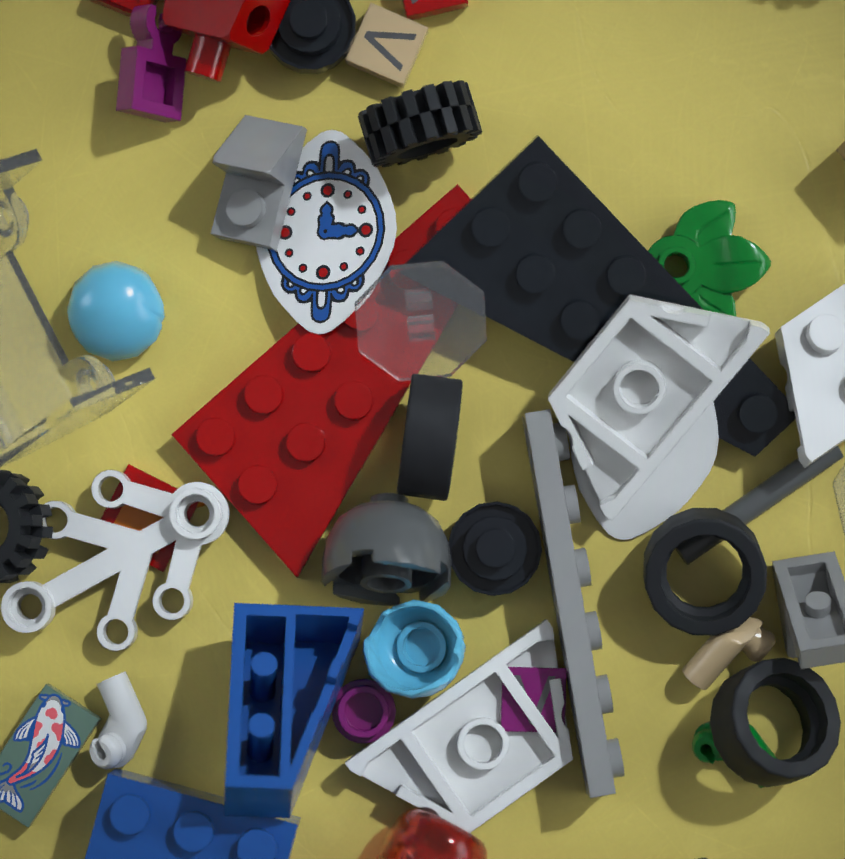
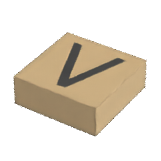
M370 3L345 59L346 64L400 88H404L428 34V27Z

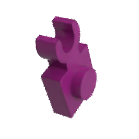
M156 5L135 6L130 17V27L137 45L121 48L116 111L161 122L181 121L186 58L173 55V44L180 39L182 33L164 25L163 13L159 15V28H157L155 23Z

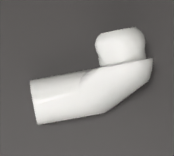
M126 671L97 684L110 715L99 737L92 740L89 753L93 763L102 769L120 768L133 759L147 730L146 716Z

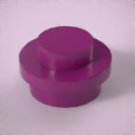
M370 679L354 680L343 686L332 710V718L337 730L345 738L356 743H371L380 738L391 729L396 715L395 702L391 693L385 691L376 681Z

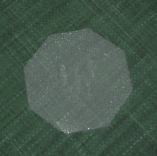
M444 261L390 265L355 302L359 353L399 382L411 381L413 374L451 377L487 341L484 292Z

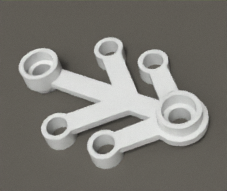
M105 470L99 473L94 478L91 486L92 496L99 505L106 508H119L126 504L164 517L140 531L76 513L73 507L66 502L50 501L43 504L50 505L51 510L53 508H60L67 515L65 528L62 531L53 532L50 539L70 537L108 549L45 584L36 581H25L11 586L5 592L1 601V614L4 621L10 628L21 633L40 631L51 623L57 606L119 573L108 615L104 616L97 626V638L100 644L108 650L121 651L127 649L135 642L138 635V627L134 617L152 555L174 541L176 542L166 583L156 589L152 602L154 610L160 617L167 620L183 618L190 612L193 606V595L189 588L201 547L217 540L224 533L229 522L230 511L228 502L216 487L203 482H191L182 485L174 493H169L131 482L129 477L120 471ZM116 477L123 485V493L119 499L110 502L103 497L101 486L107 478ZM200 501L206 504L210 514L208 521L204 525L197 527L189 522L187 510L192 503ZM46 517L43 518V527H48ZM170 588L179 590L184 597V605L177 613L168 612L162 605V596ZM29 594L37 596L42 603L41 613L34 619L26 617L21 611V602ZM114 619L123 621L128 628V636L121 644L110 641L106 633L108 624Z

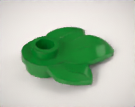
M723 200L708 201L684 212L677 223L674 234L656 241L648 252L663 267L667 257L672 255L682 257L687 264V272L682 277L673 278L703 310L736 316L735 301L732 293L743 291L756 284L771 267V260L755 243L741 236L732 235L736 218V208L733 202Z

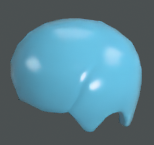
M119 261L92 266L74 283L67 306L69 325L78 342L87 352L112 362L138 357L157 340L165 318L163 301L149 274L138 267Z
M415 599L383 611L371 633L363 642V654L369 675L385 691L411 699L432 696L445 689L456 677L463 663L466 650L464 635L459 623L440 605Z

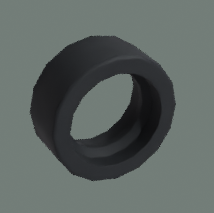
M422 374L412 375L397 485L398 495L442 501L448 499L463 388L462 380Z
M690 508L670 516L653 532L644 552L643 578L645 589L654 610L671 627L691 635L717 636L738 628L756 612L766 591L767 565L755 534L739 517L718 508ZM698 535L715 536L727 541L738 552L742 562V579L736 592L726 601L711 607H695L683 602L672 592L667 580V563L672 552L683 541Z
M783 657L762 660L740 670L723 682L712 702L710 727L714 746L727 767L747 782L764 787L790 784L809 777L828 764L839 742L841 720L834 695L821 676L811 668L801 669L799 662ZM761 686H772L780 690L790 698L799 713L803 729L801 747L798 753L790 759L780 760L773 758L759 746L750 731L747 717L749 697L754 690Z

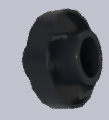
M291 0L270 45L271 54L284 67L302 74H319L335 68L347 57L356 37V16L350 1Z
M498 501L476 505L462 514L453 526L449 538L451 567L459 581L475 592L490 596L512 593L527 584L538 569L542 553L539 531L531 518L514 505Z

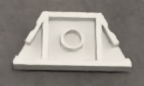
M845 284L781 326L775 333L780 364L784 366L787 372L785 391L789 411L795 412L801 443L797 448L798 458L804 468L845 441Z
M628 295L549 392L548 400L560 425L566 429L573 444L572 450L582 470L586 471L594 487L605 517L611 521L617 517L770 334L768 326L760 321Z
M545 619L394 726L380 738L345 761L346 766L351 772L360 777L363 776L393 792L397 797L430 812L466 834L474 831L573 760L566 716L565 725L561 716L564 706L561 678L549 680L557 733H554L508 668H558L554 633L551 624ZM502 682L537 732L505 731L501 726Z

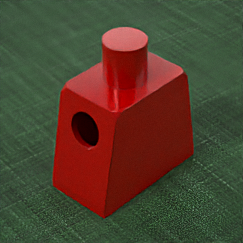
M165 0L162 19L165 26L194 38L184 71L207 80L221 82L231 48L260 55L269 50L291 0Z

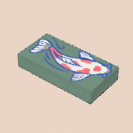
M46 684L0 753V809L26 827H30L102 718L51 684Z

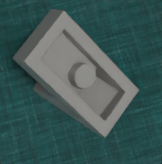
M245 115L215 153L212 161L214 165L226 172L211 230L213 236L218 239L277 251L307 133L305 127Z
M835 551L772 561V571L787 655L791 658L797 657L801 669L845 662V580Z

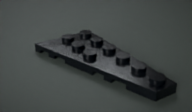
M538 135L398 269V271L573 362L580 356L629 294L703 310ZM750 358L713 401L719 438L754 457L796 419L795 412L789 411L787 397Z

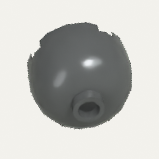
M379 493L373 495L370 498V502L361 503L339 516L326 539L322 559L321 582L325 587L329 582L333 581L334 595L363 604L396 606L400 604V598L396 593L419 592V601L429 602L445 595L451 587L449 542L438 520L417 505L408 503V498L403 495Z

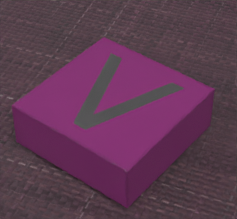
M508 667L554 733H557L549 680L561 678L564 697L561 716L565 725L566 668ZM502 682L501 726L505 731L537 732Z

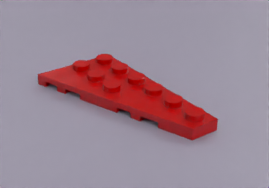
M458 184L395 238L389 260L372 292L344 322L325 334L311 333L298 323L171 434L297 578H299L315 547L408 391L412 375L418 373L458 304V301L398 271L403 263L471 199Z

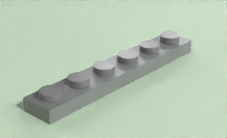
M550 409L525 413L522 421L563 662L566 668V679L585 791L590 798L616 794L613 778L624 776L622 754L618 738L607 740L603 714L613 713L612 695L607 674L596 676L592 656L593 650L602 649L601 631L596 611L585 613L581 587L592 585L586 549H574L570 524L581 522L575 485L563 486L559 461L570 459L567 433L560 423L552 422Z

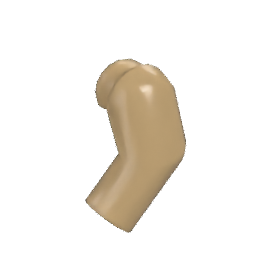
M749 617L738 628L717 636H710L683 667L682 672L696 687L707 690L740 651H743L751 661H761L776 642L775 636L771 631L762 627V620Z

